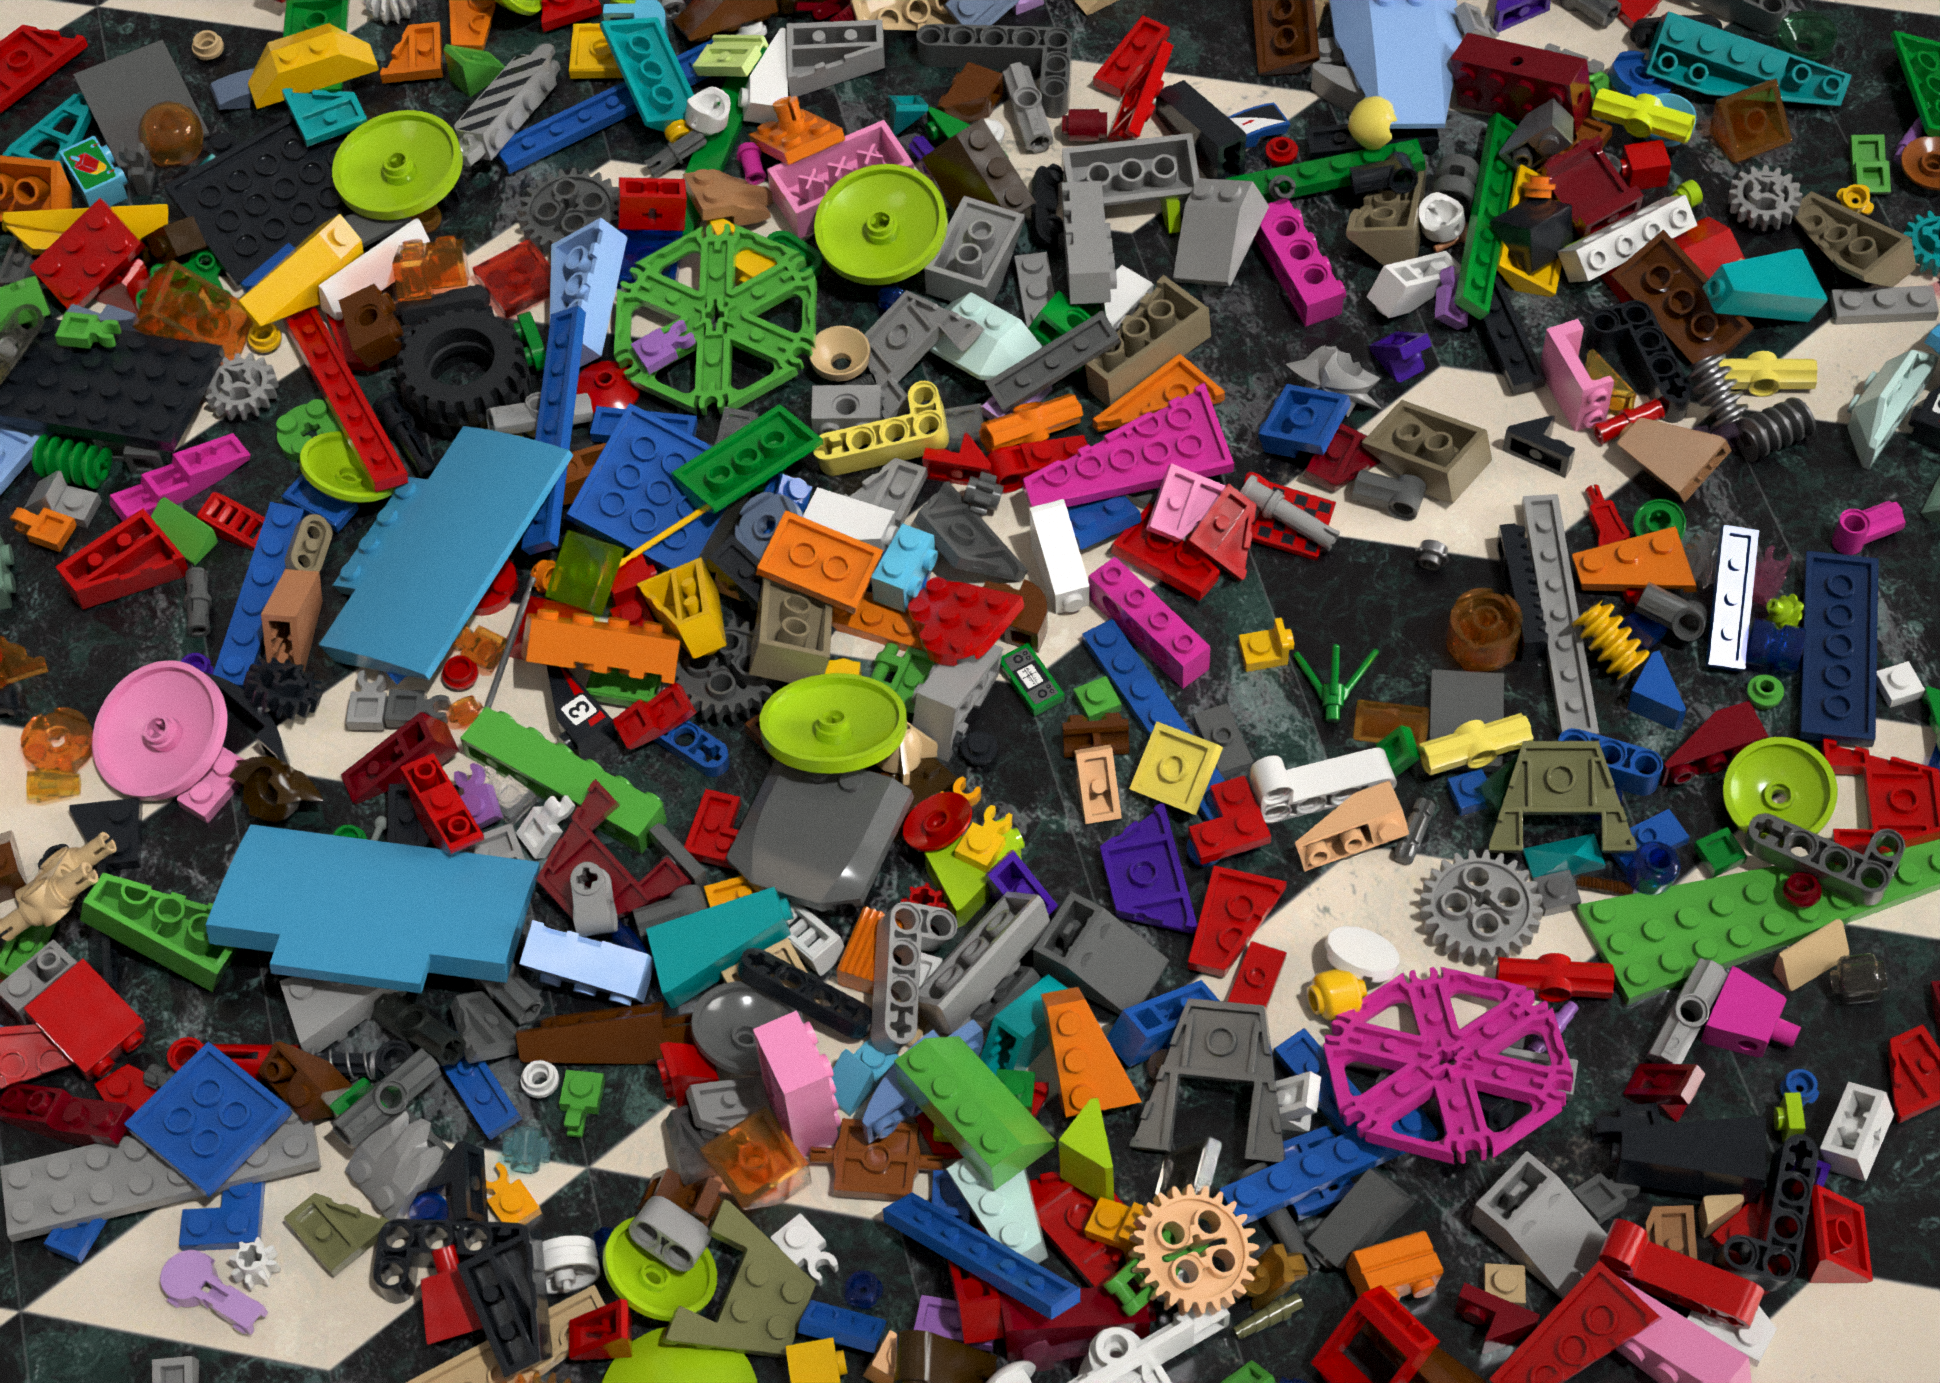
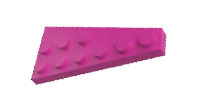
M1203 383L1195 387L1194 392L1181 399L1178 396L1170 400L1167 407L1155 413L1148 412L1106 434L1103 441L1093 446L1088 444L1078 449V454L1065 461L1057 460L1023 478V489L1030 508L1064 499L1066 507L1159 488L1161 487L1167 467L1171 463L1203 477H1211L1233 472L1234 462L1206 385Z

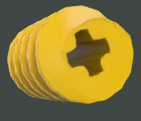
M1600 601L1574 620L1571 626L1573 628L1585 626L1580 638H1594L1589 646V650L1602 648L1603 651L1597 660L1599 662L1611 660L1612 662L1606 672L1610 674L1619 671L1618 680L1642 663L1650 653L1647 649L1635 651L1641 642L1640 639L1635 638L1627 641V637L1632 629L1629 626L1618 629L1623 617L1621 615L1609 617L1614 609V605L1610 603L1601 606L1602 601Z

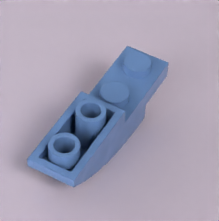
M974 1019L948 1036H960L977 1056L984 1048L983 1029ZM933 1029L920 1040H918L909 1049L914 1047L916 1044H918L925 1038H936L939 1037V1035ZM895 1064L878 1085L864 1114L862 1125L864 1139L868 1144L877 1138L882 1139L889 1136L900 1122L909 1116L915 1117L923 1112L898 1084Z

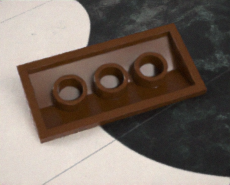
M1252 0L1257 65L1260 76L1297 74L1320 60L1315 0Z
M1664 229L1611 274L1633 300L1643 301L1650 306L1664 334L1692 364L1715 354L1725 353L1727 356L1754 329L1744 316L1714 312L1703 289L1709 278Z

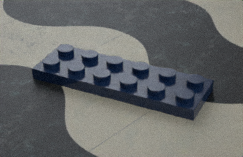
M1806 551L1803 576L1804 608L1802 610L1799 739L1813 741L1831 739L1840 744L1873 747L1876 740L1879 558Z

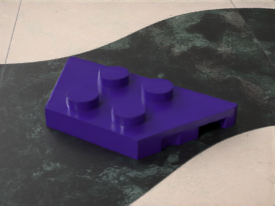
M1164 803L1158 804L1153 808V813L1139 823L1134 821L1124 829L1121 835L1113 836L1100 846V856L1117 918L1194 934L1197 930V922Z

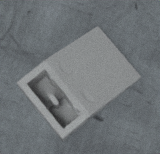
M1528 1151L1475 1204L1471 1223L1519 1264L1525 1265V1269L1562 1300L1599 1261L1598 1256L1607 1237L1604 1230L1561 1179Z

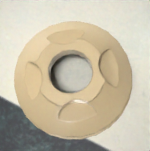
M833 326L826 328L816 335V349L811 346L813 355L809 356L813 369L821 377L831 381H847L860 375L868 366L870 344L866 336L850 326ZM840 358L851 362L850 366L843 370L833 368L832 363Z

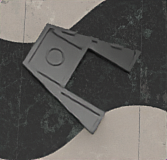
M1188 998L1171 1039L1170 1050L1164 1065L1161 1064L1156 1077V1085L1150 1100L1145 1104L1141 1114L1142 1120L1135 1137L1131 1139L1130 1147L1136 1150L1171 1153L1181 1077L1254 1084L1245 1160L1256 1163L1265 1162L1266 1164H1276L1286 1160L1265 1006Z

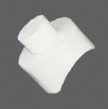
M713 86L693 95L687 100L685 114L687 124L692 129L703 133L704 136H710L724 130L728 123L731 105L729 95Z
M1435 192L1426 196L1419 205L1421 229L1426 238L1434 242H1447L1457 238L1464 231L1466 222L1463 206L1455 199Z

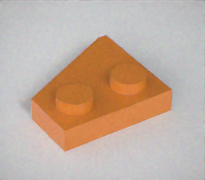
M440 22L407 26L402 34L401 42L396 44L391 52L392 60L387 68L382 67L380 71L382 84L443 77L442 29Z

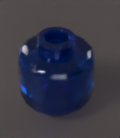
M1649 841L1640 845L1630 858L1626 868L1627 879L1631 886L1640 893L1646 895L1662 894L1677 879L1681 869L1680 858L1676 851L1668 844L1660 841Z

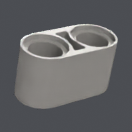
M661 1196L649 1198L629 1226L630 1236L639 1246L675 1270L683 1272L693 1268L711 1240V1236L707 1235L708 1228L701 1221Z

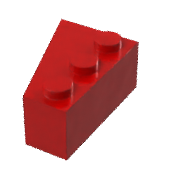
M144 508L55 566L63 587L82 610L183 578L188 570L185 557Z

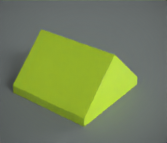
M1092 1098L1058 1140L1060 1178L1096 1200L1103 1197L1114 1201L1112 1159L1099 1099Z

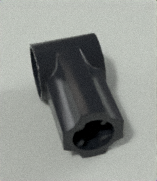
M1403 152L1392 153L1384 161L1349 167V177L1354 197L1388 190L1405 194L1411 192L1418 183V175L1411 157ZM1406 170L1401 175H1395L1399 171Z

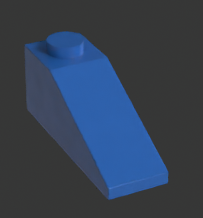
M1202 980L1122 1010L1106 1038L1128 1067L1149 1060L1150 1056L1158 1050L1171 1047V1039L1188 998L1220 1001Z

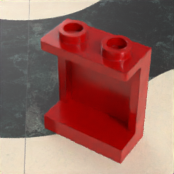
M83 958L23 1008L27 1019L33 1025L36 1024L81 1071L82 1076L88 1082L95 1076L101 1078L114 1067V1060L124 1051L127 1053L132 1052L145 1039L143 1036L146 1033L144 1021Z

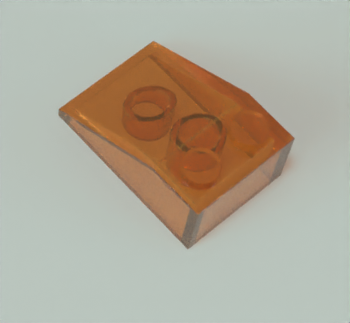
M171 260L154 273L132 327L145 335L222 345L225 353L224 357L232 361L234 360L235 353L241 355L250 328L254 322L237 304L238 298L176 261Z

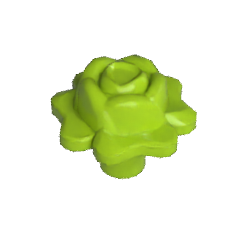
M1790 594L1788 597L1781 595L1778 600L1773 598L1766 605L1770 615L1766 618L1765 623L1771 626L1772 632L1775 634L1781 631L1787 633L1798 626L1799 621L1803 617L1801 611L1804 608V604L1798 601V597L1795 594Z

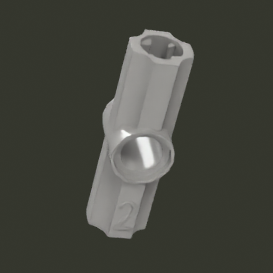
M1021 62L1010 64L1006 70L1002 71V78L1013 108L1014 122L1019 126L1026 150H1032L1034 153L1043 152L1053 144V135L1042 106L1041 92L1035 86L1029 66H1025Z
M535 392L527 396L525 403L487 409L486 421L488 430L508 434L526 433L531 437H536L541 392ZM588 393L576 394L573 425L592 421L593 410Z
M1702 958L1696 961L1675 1003L1667 1011L1666 1020L1646 1055L1652 1061V1064H1682L1701 1026L1708 1020L1710 1009L1729 975L1723 969V966L1712 960ZM1680 1008L1689 1009L1695 1017V1022L1686 1021L1681 1015Z

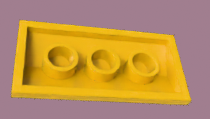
M1522 164L1517 167L1508 210L1530 198L1524 196L1525 188H1522V182H1529V176H1541V174ZM1501 241L1497 270L1510 286L1518 292L1553 297L1557 291L1562 266L1560 258L1528 276L1504 242Z

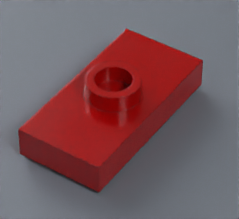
M1251 941L1227 1002L1264 1005L1267 1010L1284 966L1287 952Z

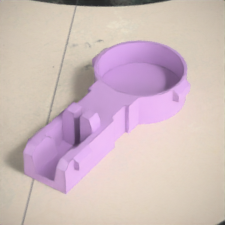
M186 1250L175 1254L166 1262L161 1271L160 1282L168 1296L167 1302L174 1307H194L200 1304L207 1309L210 1307L218 1316L231 1323L234 1329L248 1335L254 1332L253 1323L259 1316L265 1318L268 1314L264 1305L258 1301L253 1300L231 1285H224L218 1278V1273L214 1266L215 1260L205 1253L196 1250ZM206 1282L211 1286L209 1293L201 1290Z

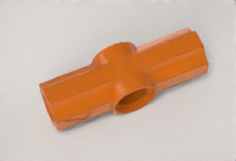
M1070 393L1043 403L1030 402L1021 404L1013 408V413L981 423L979 430L980 440L988 452L1020 443L1043 441L1049 438V433L1081 423V417L1083 416L1082 406L1076 396Z

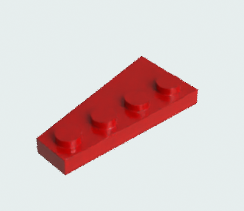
M1599 1260L1489 1380L1492 1383H1563L1661 1320L1662 1317Z

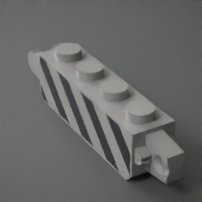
M542 44L531 55L522 54L514 57L455 123L454 127L463 153V165L471 167L480 159L491 161L557 85L555 77L561 69L558 61L551 60L555 54L552 44Z

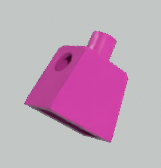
M1732 966L1700 1042L1759 1058L1763 1057L1770 1039L1793 1048L1801 1027L1780 1018L1787 1001L1782 994L1739 968Z

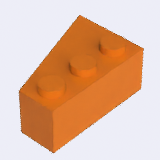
M1079 987L1041 994L1059 1103L1066 1118L1078 1115L1092 1098L1099 1099L1101 1110L1141 1103V1099Z

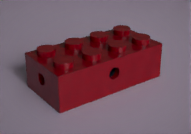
M1468 32L1450 58L1458 106L1491 114L1498 112L1504 117L1522 121L1527 113L1554 98L1574 118L1573 133H1577L1593 107L1588 65L1585 58Z

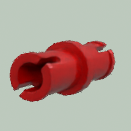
M1657 398L1633 409L1624 408L1619 411V415L1593 424L1594 435L1601 445L1605 444L1607 441L1619 437L1621 431L1629 423H1635L1639 417L1655 421L1664 419V408Z

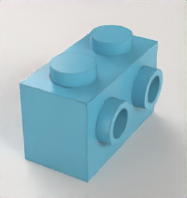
M902 523L871 576L873 601L904 613L906 612L909 602L912 598L918 596L926 575L936 564L938 551L935 550L934 535Z

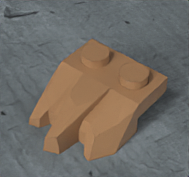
M700 169L683 174L686 192L702 221L729 217L732 224L741 226L771 218V214L766 206L773 204L772 192L767 187L748 184L745 180L730 176L716 169Z

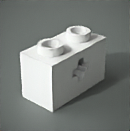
M1848 1082L1820 1147L1825 1163L1831 1164L1830 1171L1863 1181L1867 1180L1894 1116L1886 1092Z

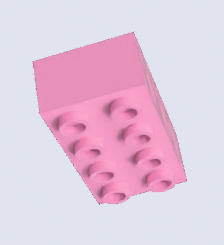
M884 120L846 135V140L790 165L782 162L767 169L772 197L798 238L814 233L815 216L821 200L827 191L847 174L860 168L877 164H897L914 169V163Z
M796 1010L754 1028L753 1033L765 1092L796 1160L810 1155L811 1146L826 1148L835 1144L838 1140L837 1127L841 1126V1120L837 1112L839 1105L834 1095L837 1091L831 1078L834 1076L827 1056L825 1054L819 1055L815 1045L818 1043L811 1023L809 1021L802 1023Z

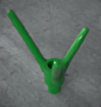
M1334 644L1332 647L1330 683L1324 685L1321 684L1299 652L1294 653V658L1316 689L1320 700H1322V707L1326 709V722L1337 723L1340 721V710L1344 708V701L1347 700L1350 691L1379 654L1378 649L1371 651L1345 686L1338 683L1340 646L1338 644Z

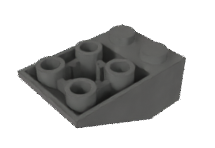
M1072 891L1033 948V968L1036 972L1044 976L1049 974L1067 988L1079 987L1084 997L1119 1015L1123 1009L1146 1000L1169 964L1168 958L1109 911Z

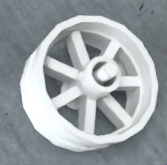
M576 1235L557 1237L542 1242L547 1294H560L579 1290L589 1286L600 1276V1266L598 1259H596V1245L592 1239Z

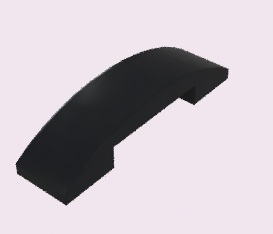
M203 672L219 687L225 704L258 731L255 738L262 754L277 758L290 765L285 746L274 721L268 712H261L263 706H252L250 704L252 697L244 696L245 690L219 676Z

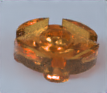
M66 707L54 708V713H49L45 716L40 713L28 722L21 734V746L23 748V755L33 770L47 776L69 778L78 772L79 768L89 760L93 753V729L85 715L81 712ZM62 736L65 737V742L61 746L53 747L52 743H50L53 739L59 740Z

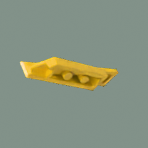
M167 204L111 207L139 239L168 224ZM89 208L4 212L2 214V230L11 232L22 242L23 248L32 255H41Z

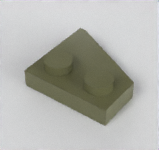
M318 1193L312 1194L284 1217L287 1225L333 1277L378 1242L381 1228L385 1223L389 1222L388 1218L383 1216L380 1219L362 1213L357 1207L346 1203L337 1204L332 1198Z

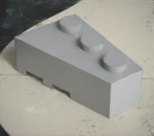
M294 976L279 981L301 1048L308 1053H311L312 1049L315 1050V1053H319L336 1040L338 1043L348 1037L347 1032L365 1019L370 1021L373 1018L374 1002L383 993L386 995L396 993L401 997L407 994L406 991Z

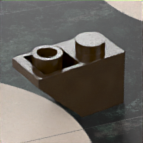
M190 216L164 225L141 238L140 240L146 247L133 261L138 258L142 260L148 274H150V270L154 265L164 264L168 266L201 250L207 244L194 216Z

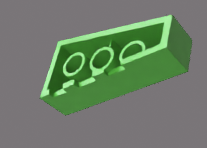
M102 873L98 882L83 901L80 921L211 992L214 991L241 949L238 947L209 944L206 922L213 903L205 905L185 899V895L174 892L171 895L152 890L149 885L107 873Z

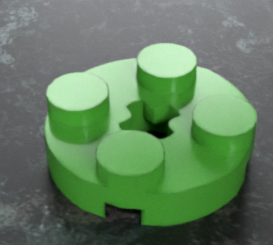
M314 399L307 404L293 408L285 415L279 417L276 423L278 428L277 440L281 451L286 458L295 463H298L297 460L300 458L303 446L311 439L310 435L304 436L308 431L317 430V435L342 431L329 406L321 399Z

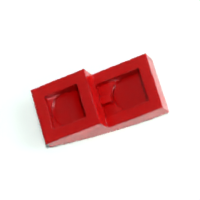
M674 682V684L669 685L647 703L641 699L637 700L615 717L613 722L626 747L631 750L666 734L697 712L682 685Z

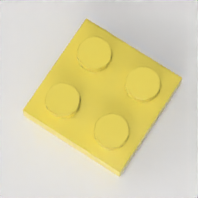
M1156 721L1129 789L1196 815L1223 747Z

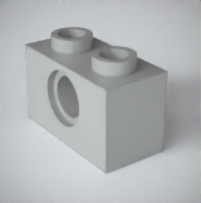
M881 385L812 386L811 422L812 430L818 436L823 433L882 420Z

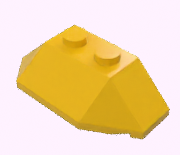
M328 23L268 42L248 81V85L255 106L259 109L284 101L282 89L292 88L293 93H309L313 90H319L378 71L379 68L369 43Z

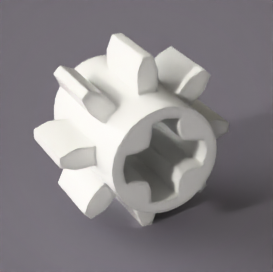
M257 1237L255 1242L246 1244L242 1241L239 1242L240 1248L236 1255H231L228 1258L232 1266L236 1267L231 1272L234 1280L240 1282L245 1278V1284L249 1290H252L255 1285L265 1284L269 1286V1279L273 1272H280L278 1263L273 1260L278 1255L275 1247L271 1245L264 1249V1244L260 1237Z

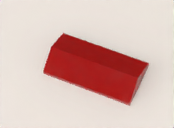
M1709 216L1697 221L1698 226L1672 238L1709 279L1721 264L1735 262L1740 258L1745 260L1731 229ZM1619 265L1600 275V277L1620 302L1624 303L1632 301L1633 298L1611 275L1621 266Z

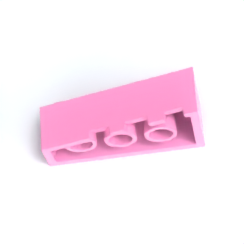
M1621 1279L1662 1319L1617 1347L1616 1351L1658 1383H1751L1750 1362L1747 1355Z

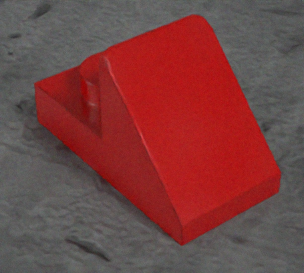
M966 432L959 453L942 448L932 449L925 447L922 461L923 467L927 468L928 476L926 479L942 482L949 481L950 483L967 486L970 476L979 478L981 471L992 474L991 463Z

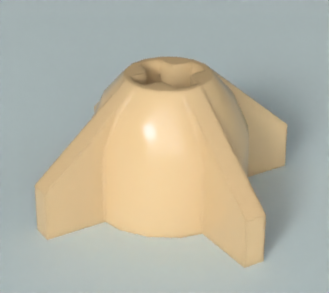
M907 722L906 735L901 745L890 756L876 763V765L886 772L899 774L902 784L909 785L910 772L918 768L921 758L937 757V742Z

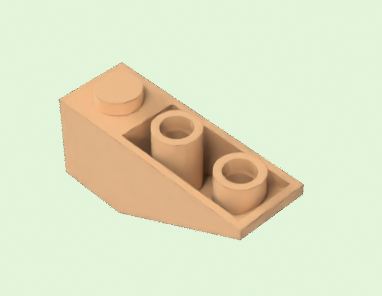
M1390 780L1355 792L1295 842L1304 872L1409 835L1402 807Z

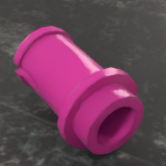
M753 142L741 144L738 147L736 157L742 163L747 183L758 185L765 181L766 174L760 160L762 151Z

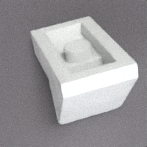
M1309 1071L1276 1081L1282 1129L1299 1132L1310 1130L1311 1115L1317 1113L1320 1076Z

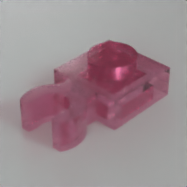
M1773 545L1766 549L1763 563L1756 560L1752 601L1766 607L1769 600L1776 597L1784 585L1787 575L1783 573L1789 569L1792 555L1789 553L1782 561L1773 559L1776 548Z

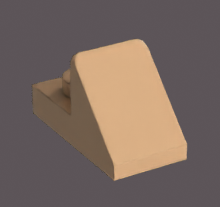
M1111 745L1074 750L1078 775L1076 784L1085 824L1121 819Z

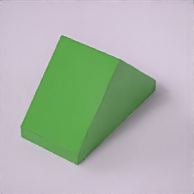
M448 44L443 49L450 80L469 97H472L491 84L506 67L488 51Z

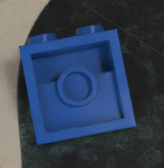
M1286 384L1281 395L1275 399L1273 409L1267 420L1259 428L1258 437L1264 452L1296 458L1299 450L1324 455L1351 406L1349 395Z

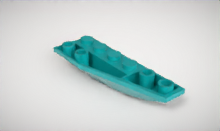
M1669 11L1660 18L1650 46L1645 71L1647 75L1704 95L1840 107L1852 76Z

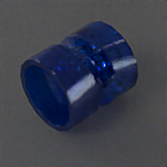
M1754 618L1745 663L1766 667L1769 663H1773L1775 670L1796 674L1803 650L1806 628L1786 624L1782 629H1778L1773 621Z

